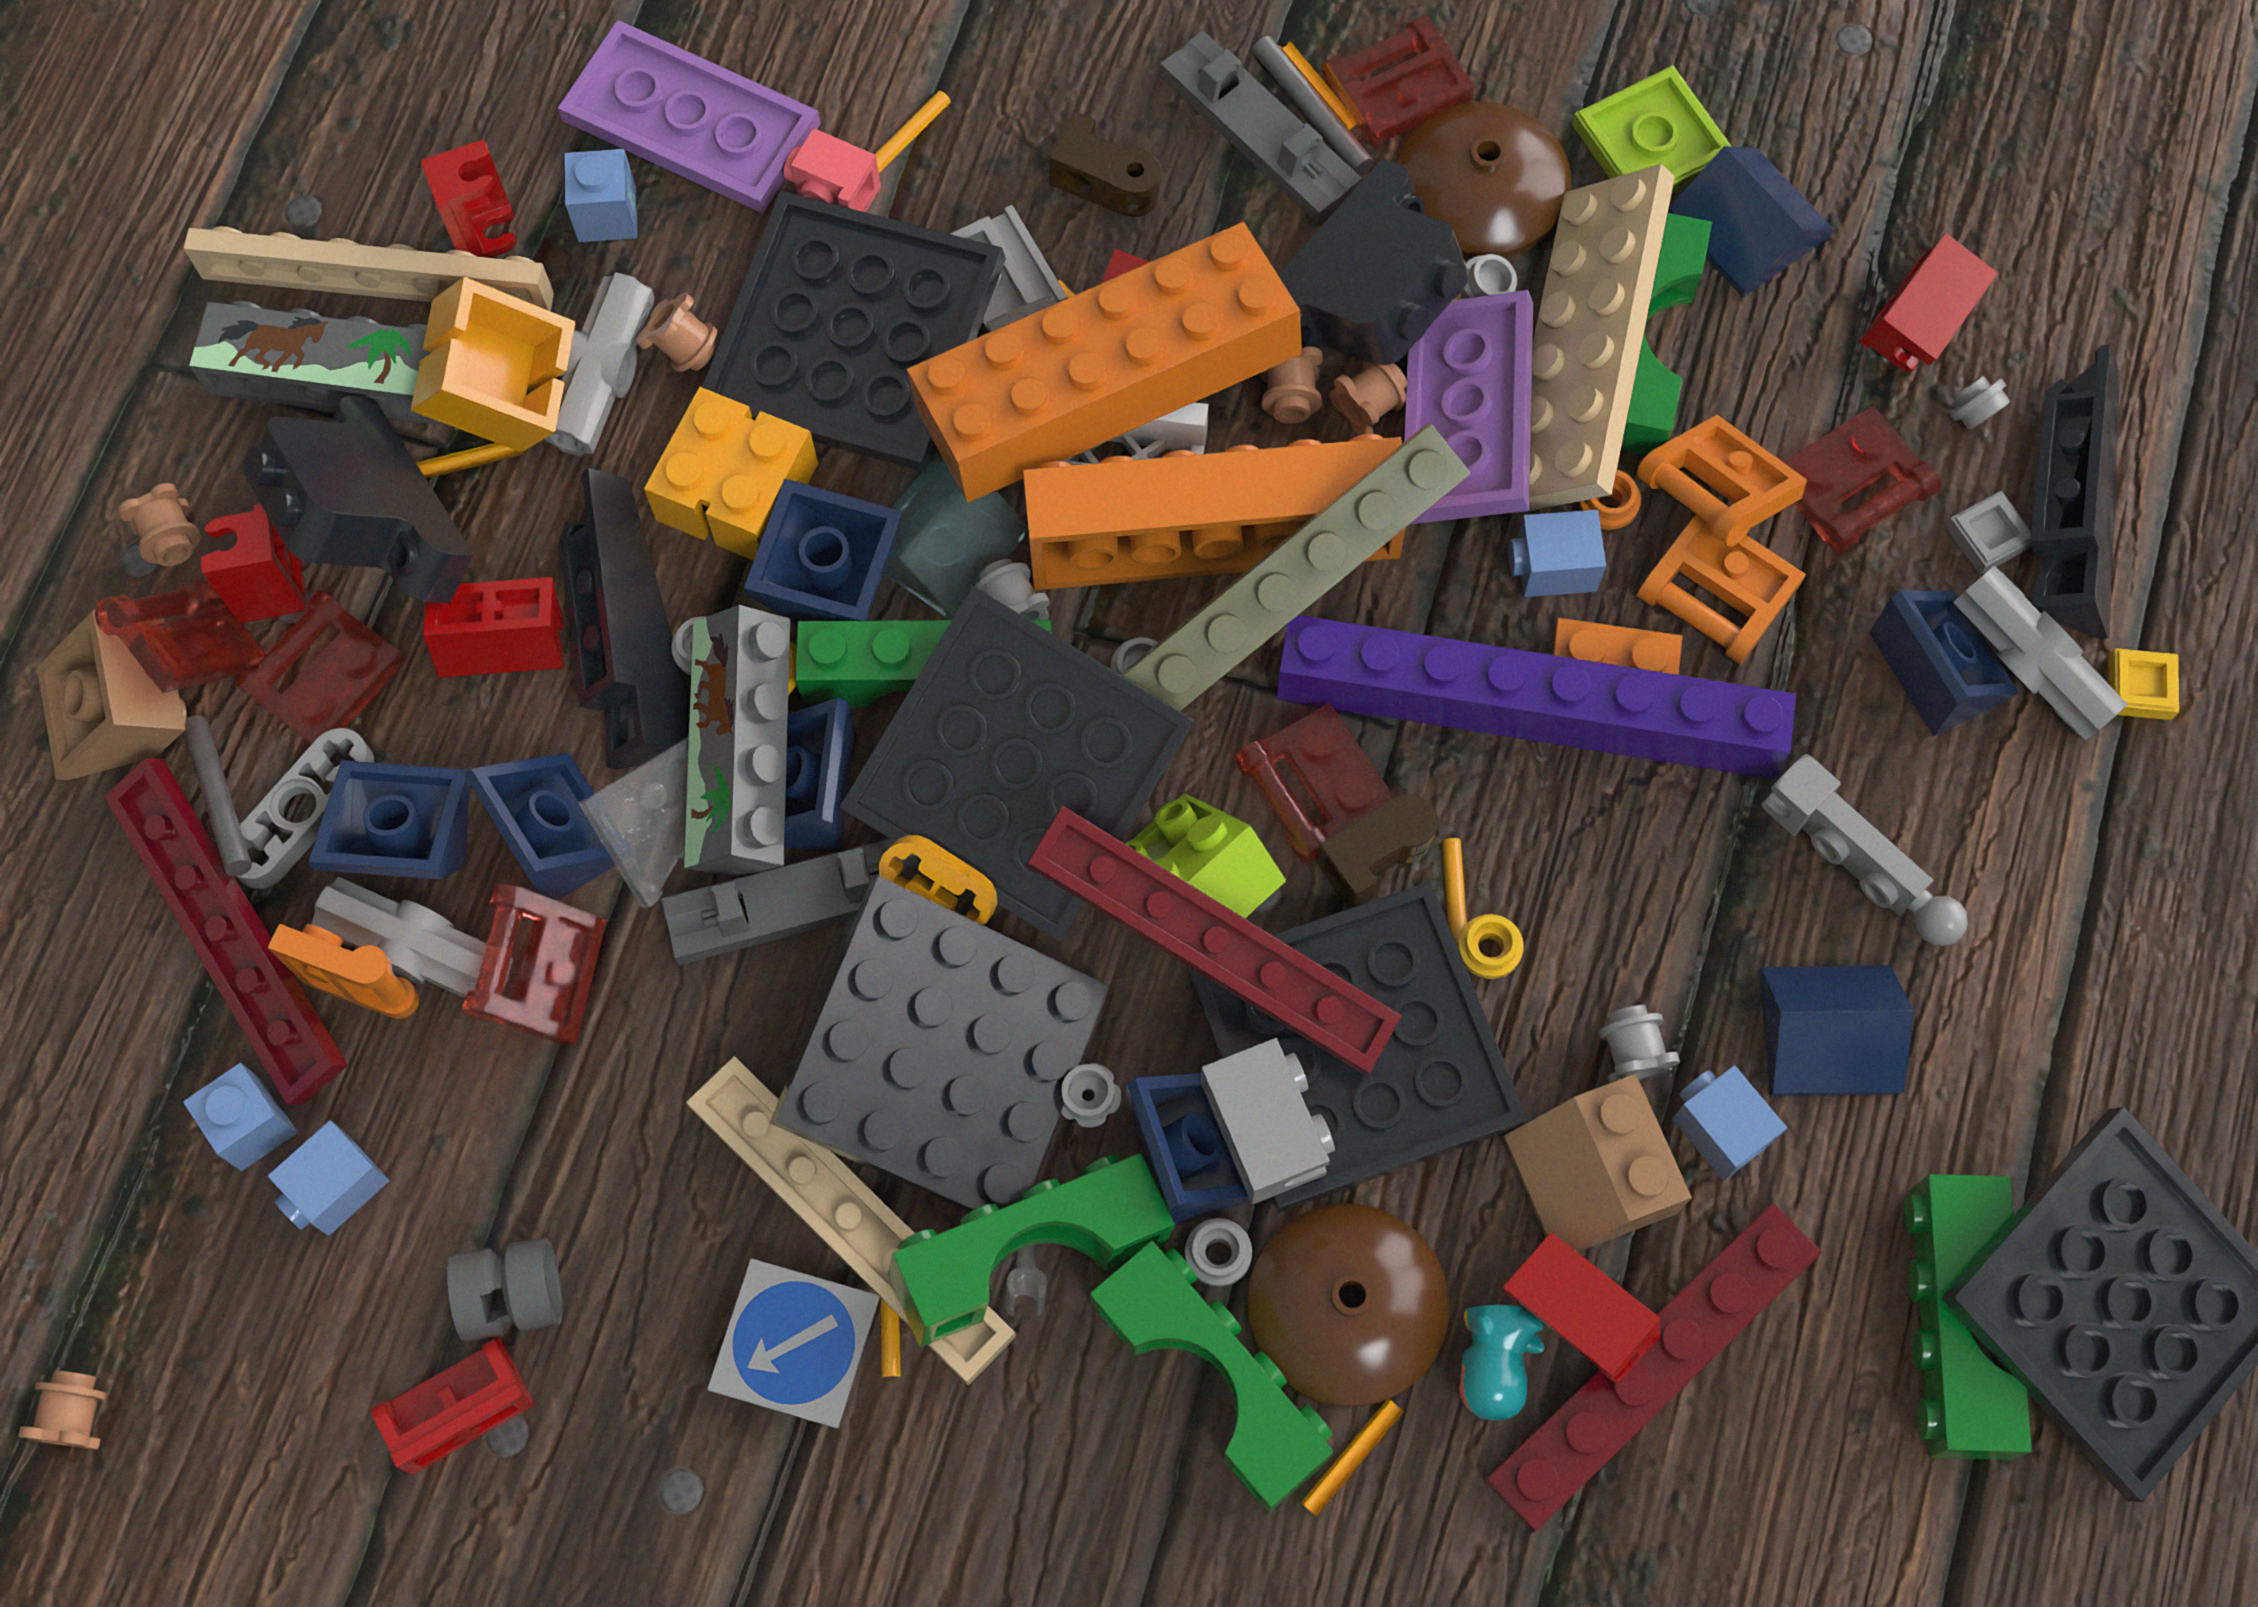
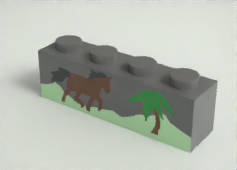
M234 301L231 305L207 302L189 364L207 394L336 411L341 399L347 396L371 398L377 401L387 418L435 425L442 424V422L410 411L420 360L430 354V352L423 350L427 330L426 325L410 324L404 328L381 325L370 318L353 316L348 318V320L322 317L313 311L300 308L292 309L289 312L263 309L247 301Z
M737 605L693 622L684 868L739 878L783 866L790 618Z

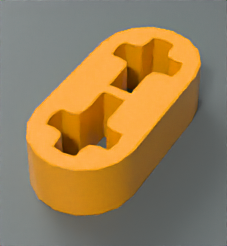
M919 835L904 836L897 839L881 857L879 863L880 877L958 913L955 910L958 899L945 889L955 895H961L966 889H969L977 895L973 905L981 912L971 909L964 917L984 926L994 914L997 905V892L992 882L985 875L931 840ZM911 853L917 855L921 859L918 870L928 878L916 874L911 880L905 879L900 874L904 865L897 858L905 860Z

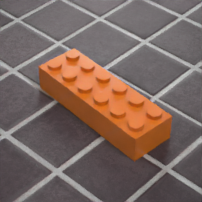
M1241 222L908 368L907 372L917 412L966 502L969 503L1023 479V470L1037 469L1040 465L1048 462L1064 461L1302 355L1300 309L1246 224Z
M1364 434L1356 436L1348 442L1321 444L1316 440L1305 439L1295 441L1287 447L1259 449L1252 445H1238L1222 453L1199 455L1192 451L1179 450L1167 453L1162 458L1134 460L1128 456H1113L1102 460L1100 463L1073 466L1067 462L1053 461L1044 463L1037 469L1023 470L1034 591L1246 572L1402 444L1401 437L1383 438L1377 434ZM1406 527L1365 561L1400 558Z

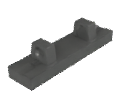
M1201 31L1182 49L1174 52L1160 63V77L1318 225L1334 213L1362 182V177L1323 142L1322 136L1308 123L1303 124L1242 67V62L1228 49L1224 50L1204 31ZM1232 85L1234 89L1219 100V94Z
M887 839L661 898L676 961L679 965L855 919L871 879L879 876V863L882 855L895 841ZM911 853L905 860L897 858L904 865L900 874L905 879L911 880L916 874L922 875L918 870L919 861L917 855ZM743 898L749 923L746 921L739 899Z

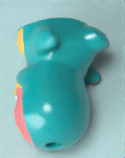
M1485 1305L1465 1309L1464 1321L1466 1328L1471 1332L1472 1345L1462 1354V1370L1459 1385L1460 1398L1466 1408L1478 1418L1485 1420L1510 1419L1521 1411L1526 1402L1527 1375L1523 1354L1524 1352L1538 1354L1542 1353L1545 1349L1542 1340L1535 1334L1543 1330V1324L1541 1320L1526 1308L1518 1306Z

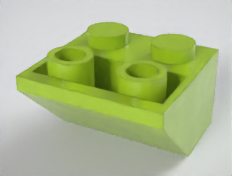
M1186 793L1180 798L1164 805L1157 812L1152 823L1133 840L1124 843L1243 918L1249 916L1286 882V879L1249 824Z

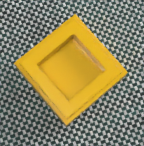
M2118 648L2111 652L2108 656V684L2128 704L2117 715L2172 720L2179 713L2178 654Z

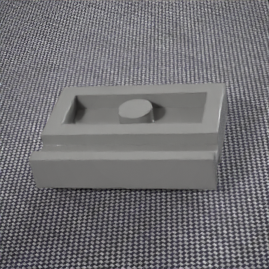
M1013 205L1004 208L1005 213L993 219L987 216L950 233L1003 248L1006 260L981 324L984 334H988L1067 299L1062 287Z

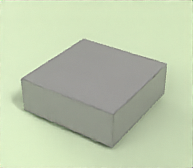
M2002 491L1951 517L1945 526L1979 575L1986 573L1993 566L1997 567L2032 547L2030 529Z

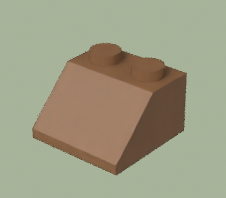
M93 610L37 667L56 780H72L140 762L146 757L155 758L185 731L186 707L184 701L179 698L174 672L176 655L173 645L169 643L163 617Z
M1636 1074L1575 1096L1503 1137L1545 1238L1552 1232L1576 1252L1676 1215L1692 1198Z

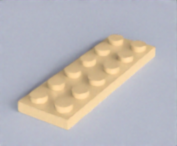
M1662 164L1565 192L1532 343L1529 511L1612 495L1675 178ZM1528 511L1513 512L1512 514H1518V513H1523V512H1528Z

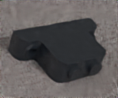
M1382 159L1278 274L1300 309L1302 348L1326 346L1373 365L1392 364L1400 360L1424 336L1427 329L1447 306L1459 296L1469 280V272L1451 225L1445 221L1424 215V201L1420 196L1416 195L1409 173L1403 165Z
M354 396L344 397L341 399L333 418H326L323 421L273 417L268 421L257 447L250 448L245 456V479L254 491L284 545L291 553L313 563L377 567L389 573L395 584L414 599L433 603L451 602L474 554L375 399Z

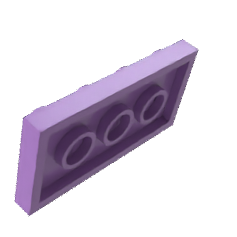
M619 20L616 21L558 107L563 122L762 214L785 180L784 167L790 152L796 146L802 147L812 129H818L821 124L818 110Z
M1528 290L1453 300L1427 329L1424 336L1408 351L1404 442L1425 424L1432 423L1471 473L1410 524L1529 511L1533 302Z

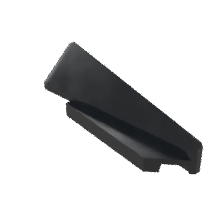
M2111 344L2101 345L2094 351L2095 363L2071 383H2067L2061 378L2045 391L2030 539L2035 555H2044L2031 604L2040 613L2045 611L2057 623L2099 639L2110 638L2120 392V373Z
M588 468L582 473L580 479L583 484L585 507L580 521H566L559 539L579 707L597 711L605 708L607 768L619 770L688 758L690 700L682 671L676 664L672 654L673 638L631 484L626 478Z

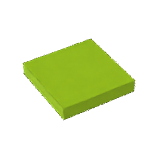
M1673 65L1576 112L1572 122V126L1609 179L1662 164L1675 176L1672 193L1690 185L1724 146L1732 147Z

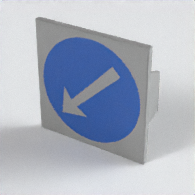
M751 1259L707 1390L839 1429L880 1296Z

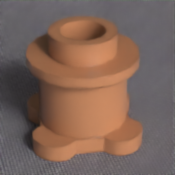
M683 292L677 298L670 301L668 299L661 301L654 308L650 320L636 338V343L642 349H647L653 343L671 358L670 366L676 372H683L689 368L692 371L701 369L711 360L717 350V344L714 342L717 336V329L711 323H701L689 311L694 299L687 292Z
M1304 347L1302 348V355L1260 373L1261 380L1267 383V391L1261 398L1263 410L1273 415L1276 420L1290 424L1300 423L1307 420L1310 415L1317 412L1322 406L1321 393L1316 390V381L1319 380V368L1316 366L1320 365L1323 361L1320 349Z
M1364 362L1363 371L1352 379L1342 374L1334 380L1336 388L1329 393V399L1334 408L1349 421L1358 436L1373 434L1372 426L1379 421L1382 415L1389 410L1399 411L1406 406L1407 397L1405 391L1407 390L1408 383L1402 371L1394 363L1377 366Z
M171 483L159 484L151 492L137 499L124 501L118 508L121 519L123 521H130L134 534L140 537L141 541L138 550L142 559L148 563L160 564L162 566H174L186 561L193 554L201 539L197 526L186 519V516L191 511L188 501L184 498H178L179 493L175 485Z
M54 1371L51 1383L36 1382L35 1390L41 1391L34 1424L33 1427L20 1426L18 1437L47 1444L98 1450L101 1439L90 1437L98 1400H106L107 1393L93 1390L96 1380L94 1376Z

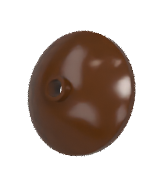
M1486 101L1465 102L1443 108L1431 114L1408 135L1397 160L1398 164L1403 165L1407 169L1416 195L1420 196L1424 201V215L1445 221L1451 225L1462 256L1472 259L1488 254H1495L1506 258L1536 246L1558 225L1565 192L1571 189L1569 162L1563 147L1555 135L1530 114L1501 103ZM1488 155L1494 157L1496 160L1485 161L1481 159L1479 156Z
M1359 1204L1327 1205L1295 1217L1279 1229L1267 1242L1255 1263L1249 1282L1247 1295L1248 1322L1258 1351L1266 1354L1286 1378V1385L1310 1400L1325 1405L1347 1408L1366 1407L1379 1404L1403 1393L1413 1386L1432 1365L1441 1349L1448 1328V1287L1445 1275L1434 1252L1427 1242L1407 1223L1392 1214L1370 1206ZM1349 1285L1359 1288L1363 1293L1364 1303L1357 1308L1344 1306L1339 1299L1340 1289Z

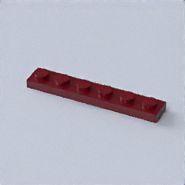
M146 757L104 798L287 1105H304L344 1070L348 1064L292 971L267 948L272 938L235 877L226 874L220 852L163 759Z
M1062 806L1057 811L1025 866L1362 1074L1371 1072L1402 1017L1397 1012L1065 806Z
M1774 1203L1771 1204L1657 1314L1661 1318L1660 1339L1652 1349L1650 1348L1620 1383L1616 1385L1600 1369L1484 1482L1532 1533L1536 1532L1806 1269L1822 1251Z

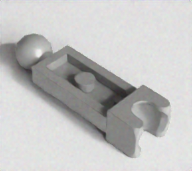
M1804 754L1771 787L1772 793L1761 805L1789 833L1795 836L1803 829L1811 837V842L1817 852L1833 864L1841 863L1860 880L1862 891L1878 906L1883 908L1890 907L1899 916L1909 909L1916 915V930L1922 939L1934 946H1947L1956 943L1963 937L1967 930L1968 922L1967 912L1962 904L1950 896H1933L1926 888L1932 883L1933 879L1835 793L1840 785V781L1813 757Z

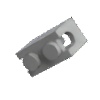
M1274 1038L1202 1067L1201 1086L1251 1205L1326 1175L1325 1166L1330 1163L1327 1154L1335 1151L1334 1142L1322 1115L1319 1113L1311 1117L1301 1093L1308 1090V1083L1295 1053L1284 1056L1278 1039Z

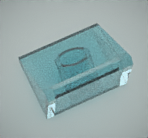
M931 461L926 472H922L892 507L903 511L904 517L884 574L944 616L953 620L972 586H975L980 581L979 574L981 571L994 562L1006 559L1028 533V526L997 490L967 503L946 463Z

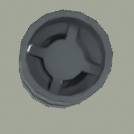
M548 1238L509 1244L503 1256H497L490 1248L452 1254L449 1257L447 1266L449 1302L456 1331L463 1342L502 1336L507 1325L511 1323L522 1332L560 1325L563 1313L561 1283L554 1250Z

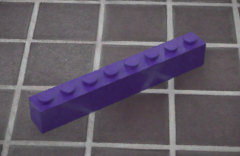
M1297 615L1287 626L1276 700L1774 779L1791 751L1796 693Z

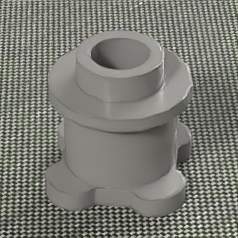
M1003 559L990 564L979 574L980 581L975 585L977 588L1030 620H1048L1050 617L1046 609L1050 601L1045 593L1036 594L1029 582L1032 572L1026 563H1013L1010 559Z
M1645 1005L1630 1006L1610 1013L1607 1016L1609 1025L1599 1030L1600 1040H1608L1615 1064V1072L1607 1076L1609 1083L1636 1074L1639 1080L1659 1077L1672 1072V1066L1680 1063L1677 1052L1666 1053L1658 1027L1664 1021L1662 1014H1648Z

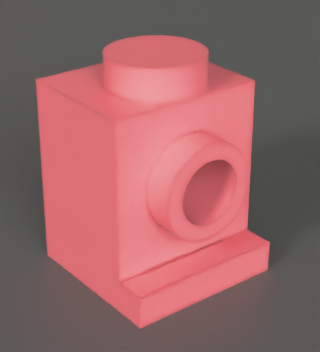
M815 128L812 129L802 147L796 146L793 148L784 167V178L795 183L797 195L862 212L868 210L881 188L875 154Z

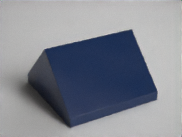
M1724 146L1668 209V213L1712 222L1706 259L1742 297L1751 293L1831 237L1835 230L1757 148Z
M784 479L745 583V593L781 616L790 618V621L797 626L798 621H867L904 517L903 511Z
M1900 590L1889 599L1869 634L1933 736L1990 710L2019 694V691L1979 629L1953 603L1958 598L1954 590Z
M840 698L788 714L784 848L831 852L842 851L846 811L841 809L840 805L850 788L856 731L848 702Z
M569 753L471 768L465 776L547 907L626 860L632 853Z
M341 760L308 861L311 870L442 879L466 867L469 782L465 776L468 770Z
M1891 965L1761 967L1759 969L1770 1097L1901 1095L1904 1092L1914 1009Z
M1201 1073L1140 1077L1126 1083L1127 1107L1146 1163L1175 1226L1250 1202L1201 1086Z

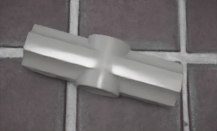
M616 272L613 276H604L582 331L576 330L573 333L567 371L560 375L561 381L564 382L556 431L544 439L557 446L563 452L581 457L583 454H593L615 398H623L632 385L637 366L636 338L644 329L655 300L652 289L638 282L635 277Z
M1995 566L1953 602L1999 650L1995 654L2034 695L2039 692L2067 725L2085 741L2128 705L2081 656L2084 651L2045 611L2040 613L2025 598L2023 592Z
M338 877L331 885L324 888L315 904L312 925L321 927L339 936L343 940L342 944L357 949L365 945L377 946L390 959L392 972L413 983L423 984L426 980L488 1008L491 1002L499 998L509 980V972L513 963V958L509 953L454 929V925L450 921L412 901L402 900L398 904Z

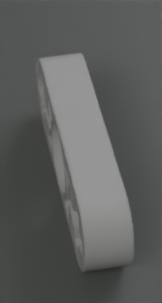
M345 728L332 729L320 735L240 824L247 851L254 847L260 851L264 850L269 856L268 861L264 865L260 866L252 862L249 872L241 876H235L241 883L255 889L267 888L276 884L315 842L330 793L326 795L322 788L310 778L316 773L323 782L327 781L332 788L340 765L335 767L330 758L337 751L343 755L350 754L354 761L375 763L372 751L360 735ZM303 793L315 796L316 808L307 820L291 823L284 819V807L293 796ZM271 822H274L282 833L290 837L285 843L276 834L273 835L267 827Z

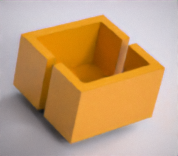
M463 277L432 300L423 350L430 352V354L420 360L410 411L517 451L523 452L556 431L564 382L555 378L567 371L575 321Z
M699 387L644 487L655 520L702 540L707 538L711 529L717 546L754 560L784 479L808 485L818 466L811 432L762 411L759 412L754 421L749 406ZM702 505L708 507L706 513H704Z

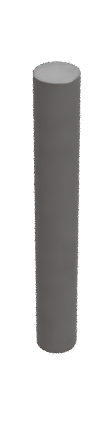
M1270 36L1261 38L1252 50L1256 57L1340 158L1358 175L1366 172L1373 164L1371 156Z
M200 715L188 717L185 722L184 735L225 872L230 876L244 875L250 871L252 864L208 721L204 716Z

